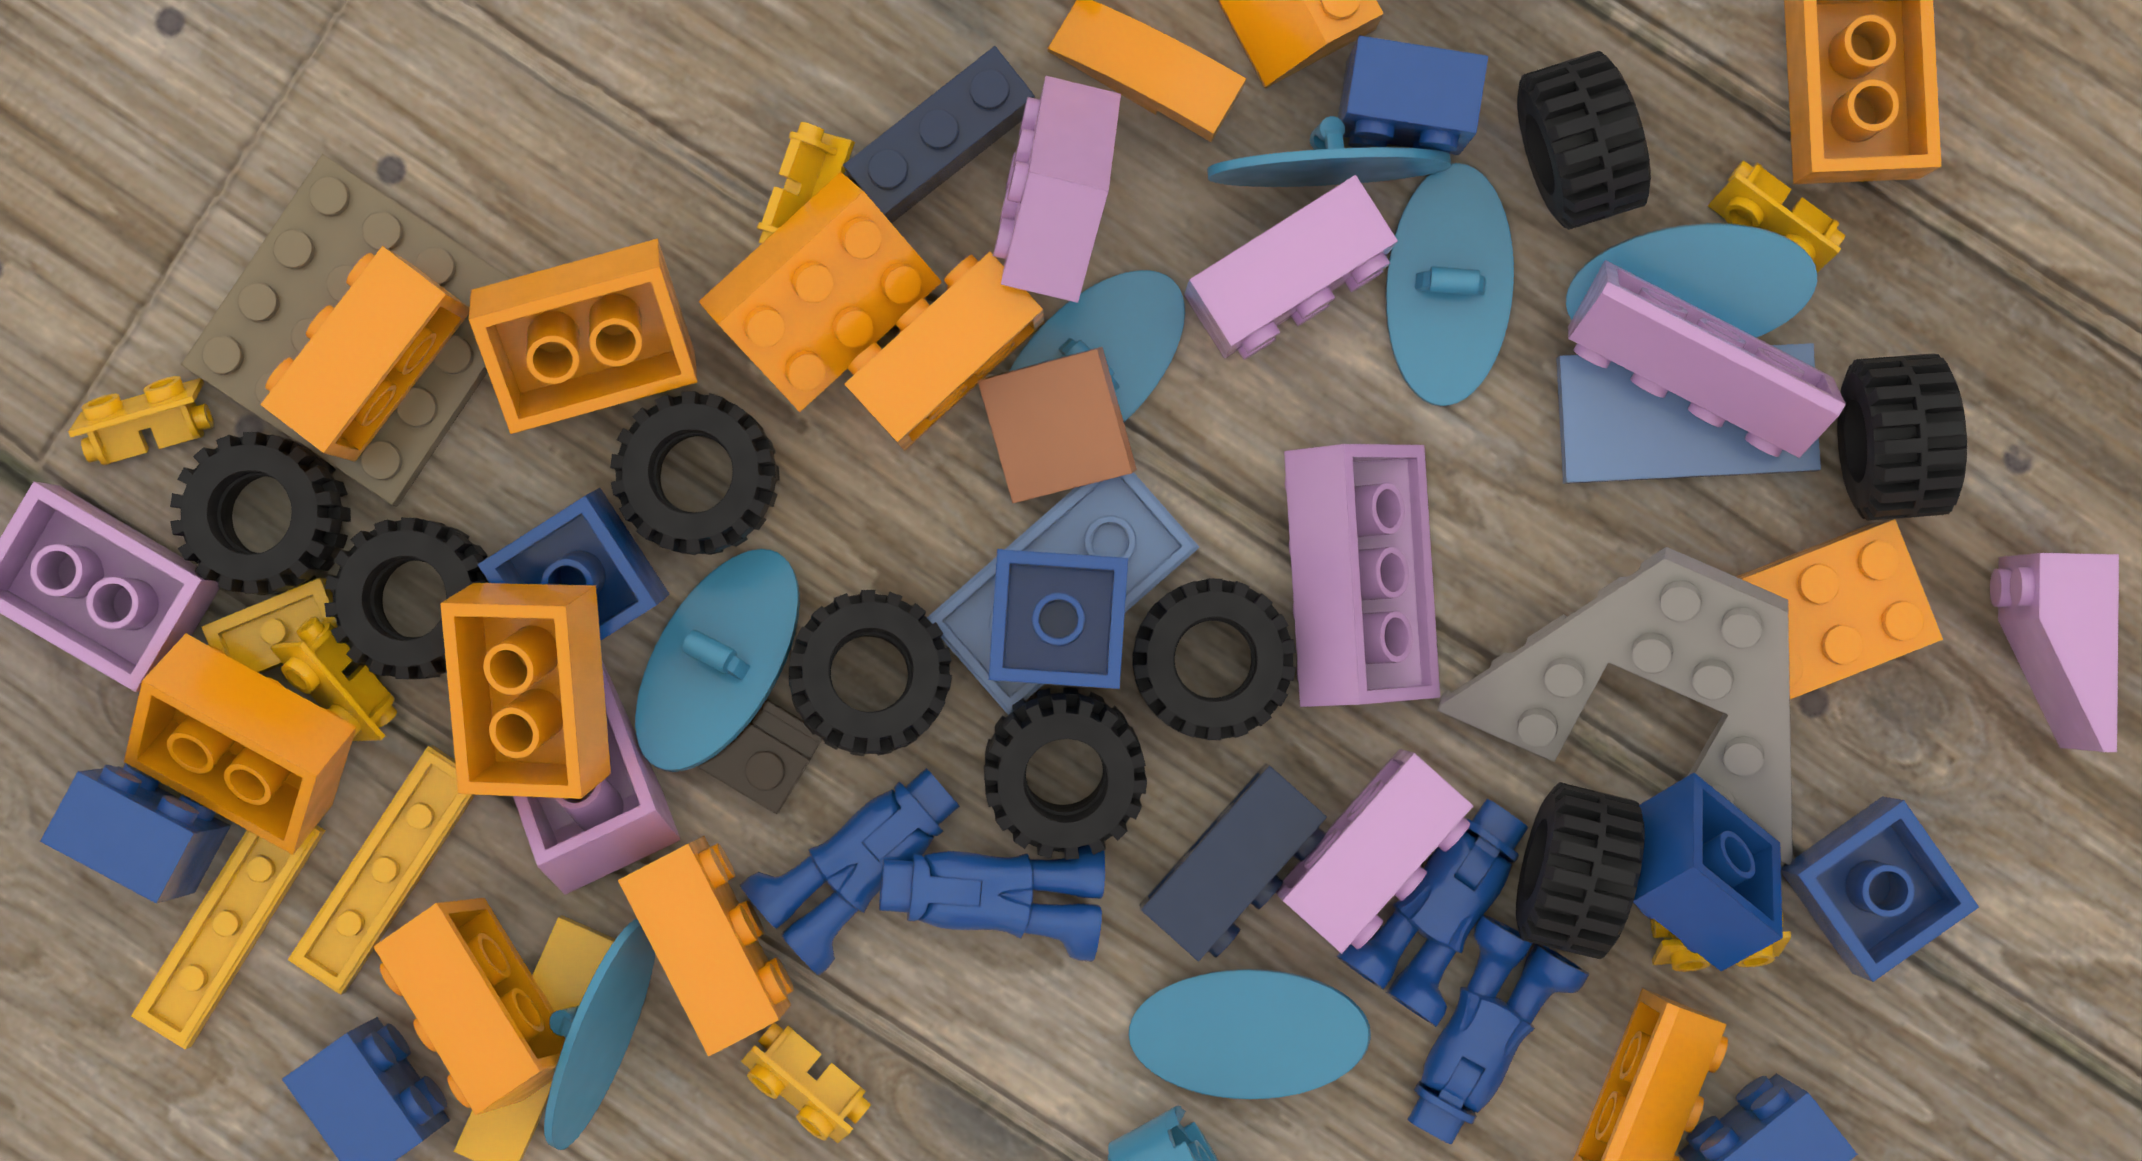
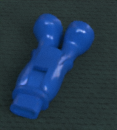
M926 768L905 787L899 781L894 786V790H889L866 803L830 839L810 848V856L795 868L777 877L761 872L755 873L742 882L740 887L765 919L775 929H778L793 916L796 910L816 890L827 882L834 892L781 933L783 939L816 975L820 976L830 967L835 959L833 951V939L858 911L865 913L873 897L880 891L883 859L911 861L913 853L923 855L933 841L934 836L944 832L939 827V824L960 806Z
M1486 799L1472 821L1467 819L1471 823L1469 828L1449 850L1444 852L1439 847L1435 849L1424 867L1427 874L1404 900H1399L1393 904L1395 911L1372 938L1358 950L1350 944L1342 954L1339 952L1337 955L1338 959L1363 978L1384 990L1396 970L1401 955L1415 934L1419 933L1427 940L1405 969L1395 978L1386 993L1435 1027L1442 1020L1447 1009L1439 990V983L1444 971L1455 953L1463 952L1464 944L1470 931L1502 891L1512 866L1510 862H1515L1519 857V854L1514 849L1529 828L1522 821L1489 799Z
M1088 844L1078 847L1079 859L1065 860V858L1052 860L1030 859L1028 853L1016 857H995L961 851H943L927 854L924 857L922 854L913 853L911 861L883 859L879 911L907 913L908 921L919 920L943 929L996 930L1007 932L1020 939L1024 933L1045 936L1061 941L1070 958L1092 962L1096 956L1101 931L1102 910L1100 905L1085 903L1065 905L1033 903V890L1062 893L1082 898L1101 899L1105 886V851L1103 850L1093 855Z
M1486 915L1481 916L1473 935L1480 948V955L1468 986L1460 987V996L1456 1009L1426 1058L1421 1081L1414 1088V1091L1420 1097L1407 1119L1413 1125L1448 1144L1454 1142L1464 1122L1474 1123L1477 1117L1475 1112L1478 1113L1496 1094L1519 1045L1535 1029L1532 1022L1549 997L1555 992H1578L1589 976L1586 970L1547 946L1535 944L1526 959L1521 976L1506 1003L1496 996L1512 969L1523 960L1533 943L1523 941L1518 930Z

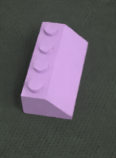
M1607 260L1601 266L1568 326V339L1577 343L1573 350L1585 360L1602 368H1608L1612 361L1634 372L1630 380L1638 387L1661 398H1665L1667 392L1670 391L1690 401L1691 403L1687 409L1696 417L1716 427H1722L1725 420L1748 431L1745 436L1747 442L1775 457H1779L1782 450H1785L1800 458L1836 420L1846 405L1833 377Z
M1339 444L1284 451L1300 707L1361 705L1440 698L1424 445Z

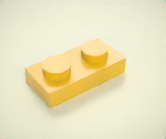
M315 579L201 626L208 645L220 649L230 658L260 674L283 665L270 648L274 644L300 642L301 639L296 634V631L305 621L312 617H317L321 623L330 622L334 629L338 627L335 617H326L324 603L333 602L331 590L325 589L327 579Z

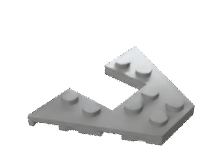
M1665 547L1642 562L1637 572L1628 577H1619L1599 590L1597 598L1568 617L1564 614L1529 636L1524 646L1513 653H1503L1491 662L1489 669L1452 693L1447 690L1440 698L1437 711L1555 762L1608 663L1723 712L1687 776L1696 773L1778 840L1781 847V862L1790 865L1793 860L1788 599Z

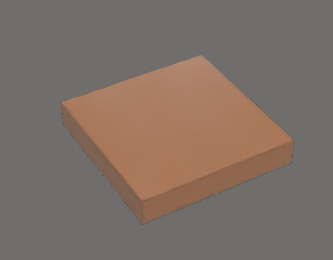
M1103 347L993 375L978 381L1012 503L1131 474L1137 470Z

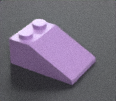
M2034 553L1999 557V569L1993 570L1990 580L1991 602L1994 607H1998V621L2059 747L2098 752H2117L2119 554Z
M603 661L611 774L582 799L513 796L537 867L564 895L681 840L662 788L650 762L644 757L639 747L636 732Z

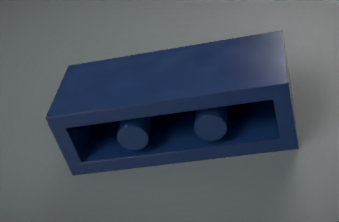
M993 46L843 164L850 180L861 188L887 219L893 223L1022 121L1027 97L1035 98V95L998 48Z
M1265 763L1139 904L1140 910L1198 962L1207 952L1211 953L1215 958L1218 957L1240 932L1241 929L1234 922L1250 904L1259 910L1280 888L1283 880L1276 874L1292 856L1302 862L1322 841L1326 833L1319 826L1327 816L1276 770Z

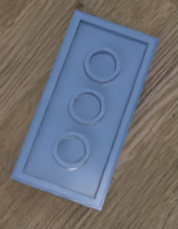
M1814 343L1771 345L1815 368ZM1565 355L1556 358L1563 484L1821 470L1819 438L1800 458L1785 450H1782L1779 457H1775L1747 442L1745 436L1748 431L1725 420L1722 427H1716L1696 417L1687 409L1691 403L1690 401L1670 391L1667 392L1665 398H1661L1643 390L1630 380L1634 372L1612 361L1608 368H1602L1579 355Z
M1133 472L1074 488L1004 550L1128 558L1126 613L1200 547ZM996 556L931 613L927 619L932 624L935 622L938 624L943 632L942 640L1009 715L1013 711V704L1022 698L1028 699L1044 684L988 680Z

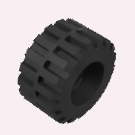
M1596 51L1522 75L1517 95V112L1521 136L1538 190L1555 219L1564 228L1570 230L1645 206L1649 197L1651 168L1643 126L1626 81L1607 55H1604L1601 51Z
M1935 353L1854 360L1846 372L1840 390L1846 405L1837 417V437L1844 484L1858 514L1867 521L1949 514L1952 512L1954 505L1957 504L1965 478L1967 431L1961 394L1948 363L1939 354Z
M681 391L682 396L671 397L667 394L655 399L656 405L646 410L642 407L632 416L636 420L629 430L623 428L617 438V441L622 444L618 455L612 454L610 468L615 469L616 481L611 482L613 496L619 497L622 504L619 510L626 521L632 522L637 528L636 532L642 537L658 544L659 547L690 555H712L721 553L723 549L730 546L737 547L748 540L746 536L754 529L759 530L767 520L764 516L769 506L774 507L778 495L774 493L775 483L780 481L779 466L775 464L774 454H776L774 446L765 435L763 427L752 416L723 397L711 393L703 395L696 391ZM695 436L706 437L719 443L728 453L733 471L730 487L723 499L714 507L702 512H688L674 506L665 497L660 479L662 464L669 451L679 442Z
M243 432V437L227 435L216 440L218 445L216 449L203 447L193 456L199 463L195 469L183 468L177 480L187 484L183 495L172 493L170 507L181 509V520L170 521L172 534L184 537L186 544L178 548L184 560L195 561L198 564L195 572L204 580L218 582L217 587L245 594L279 595L317 579L315 574L319 570L329 571L335 564L333 562L335 559L331 556L335 547H345L348 535L340 533L342 521L351 522V510L348 507L342 506L340 498L348 495L345 485L342 481L334 480L331 474L336 469L331 464L323 460V458L317 457L311 452L312 449L301 443L260 432ZM262 477H271L276 479L288 494L291 503V521L286 534L278 544L265 552L256 553L247 549L237 537L232 519L233 508L238 495L249 483Z
M401 517L399 521L387 519L375 523L374 530L370 532L360 531L350 540L354 546L351 550H340L333 561L340 568L337 576H327L325 589L334 590L333 602L324 603L326 617H335L338 625L331 632L337 643H346L349 646L350 650L346 655L356 664L365 663L370 666L369 671L380 676H392L395 679H429L440 677L441 674L447 673L442 617L438 624L424 636L406 637L401 635L391 626L384 613L383 591L392 573L401 565L410 561H422L430 564L438 572L445 586L446 599L472 583H489L477 565L484 561L488 555L480 545H474L468 540L470 536L459 529L448 527L443 523Z
M1208 578L1181 585L1156 602L1147 612L1146 617L1139 626L1132 652V665L1138 690L1150 710L1166 725L1182 734L1206 740H1221L1246 735L1248 731L1257 726H1262L1271 719V714L1278 706H1282L1288 696L1286 692L1290 681L1294 680L1296 667H1293V653H1296L1294 639L1290 638L1287 630L1289 625L1283 614H1279L1272 606L1273 602L1264 594H1259L1250 589V586L1238 581L1232 582ZM1206 621H1219L1233 626L1244 636L1251 653V666L1245 681L1234 692L1222 697L1209 698L1192 692L1179 678L1175 666L1176 648L1182 636L1193 626Z
M861 590L858 595L848 596L846 593L835 597L831 604L826 607L821 606L811 615V619L804 627L802 626L796 637L791 652L788 672L793 705L796 712H799L805 722L804 725L813 735L816 734L825 741L824 744L836 750L839 748L849 751L851 755L864 756L865 754H877L879 756L892 753V751L901 747L905 748L928 730L946 703L945 699L950 690L952 680L949 666L952 660L949 647L945 648L941 638L943 632L936 622L932 624L925 616L926 611L916 603L911 606L902 601L903 596L889 592L887 596L875 594V590ZM859 637L883 639L895 646L905 659L908 671L905 690L894 704L883 710L866 712L854 709L842 701L833 687L831 680L833 660L838 651L853 639Z
M1064 687L1063 693L1051 694L1050 688L1037 691V698L1028 702L1022 698L1013 704V711L1007 717L1001 716L994 726L995 733L992 739H988L984 765L985 794L988 805L993 808L995 821L1003 831L1008 829L1013 834V841L1024 849L1030 844L1037 847V854L1039 856L1047 858L1052 857L1053 851L1064 852L1065 860L1079 859L1078 847L1089 844L1094 855L1106 849L1104 841L1113 836L1118 841L1128 831L1126 827L1127 821L1130 817L1136 820L1142 808L1140 798L1142 793L1146 794L1147 778L1144 767L1146 764L1139 740L1133 727H1130L1124 714L1115 705L1111 708L1105 704L1104 698L1093 692L1086 696L1079 694L1077 688ZM1072 739L1089 745L1097 752L1102 762V778L1096 789L1079 802L1059 805L1044 801L1035 795L1028 786L1026 779L1027 764L1033 754L1042 746L1056 740Z
M1562 782L1553 787L1543 800L1534 820L1519 876L1516 897V921L1520 938L1523 941L1596 959L1604 958L1611 950L1627 922L1642 866L1645 829L1641 807L1637 801Z

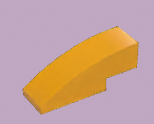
M1093 0L1075 1L1047 49L1051 54L1156 115L1157 112H1160L1209 142H1212L1246 82L1245 77L1199 51L1130 16Z

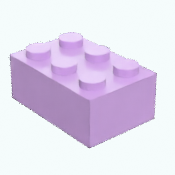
M1045 76L1040 100L1027 97L1019 131L1018 146L1013 154L1007 178L1006 194L999 221L1000 227L993 256L1005 259L1001 285L1078 303L1109 191L1121 98L1120 93Z
M1354 175L1189 279L1184 296L1223 358L1225 359L1238 351L1243 360L1276 340L1275 337L1281 333L1277 326L1292 317L1296 325L1299 326L1330 306L1329 303L1335 299L1332 291L1346 283L1349 290L1353 292L1384 272L1382 269L1390 264L1386 255L1398 240L1358 177Z
M33 481L0 537V613L134 692H140L142 680L185 633L192 636L217 594L219 587H217L218 582L204 580L195 572L198 566L184 560L178 554L58 485Z
M1399 749L1325 832V837L1302 862L1299 861L1287 874L1276 894L1341 954L1350 944L1358 950L1372 938L1382 925L1383 920L1377 914L1394 895L1400 901L1404 900L1423 880L1427 871L1421 867V864L1437 847L1446 852L1467 831L1471 823L1464 816L1471 810L1473 805L1413 752Z

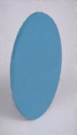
M1329 116L1322 120L1310 135L1309 141L1313 150L1264 154L1223 161L1207 168L1208 180L1211 182L1234 186L1340 185L1354 175L1358 177L1361 183L1418 177L1444 171L1450 168L1452 163L1449 153L1438 150L1393 147L1344 148V123L1338 117Z
M1453 163L1450 168L1444 171L1430 174L1411 196L1395 232L1398 242L1390 251V264L1388 265L1386 279L1387 327L1397 366L1409 388L1423 401L1435 406L1457 404L1471 395L1486 378L1502 346L1509 322L1513 297V247L1510 228L1502 202L1492 184L1481 172L1461 163Z
M1706 223L1682 225L1635 236L1595 256L1572 279L1566 294V308L1572 320L1601 266L1607 260L1757 338L1783 325L1805 307L1817 285V270L1812 258L1805 249L1778 233L1738 224Z
M1151 270L1126 272L1103 280L1082 292L1078 303L1069 301L1047 320L1023 348L1009 371L1103 347L1123 422H1125L1155 389L1177 350L1185 319V303L1181 290L1170 277Z
M767 549L751 550L741 553L721 564L692 590L662 632L642 678L635 714V728L639 747L644 757L658 769L668 772L685 771L699 766L716 756L747 727L774 688L793 644L800 608V592L796 574L789 562L779 553Z
M638 919L630 922L613 942L597 968L580 1005L558 1010L550 1017L549 1023L553 1033L566 1037L551 1083L544 1120L546 1142L558 1150H564L580 1136L594 1116L618 1071L638 1022L655 960V952Z
M1263 969L1217 971L1176 982L1149 997L1137 1009L1129 1026V1041L1133 1052L1139 1061L1155 1075L1190 1091L1232 1099L1285 1097L1308 1092L1327 1085L1348 1073L1360 1062L1368 1050L1371 1038L1370 1025L1366 1015L1344 993L1323 982L1305 976Z

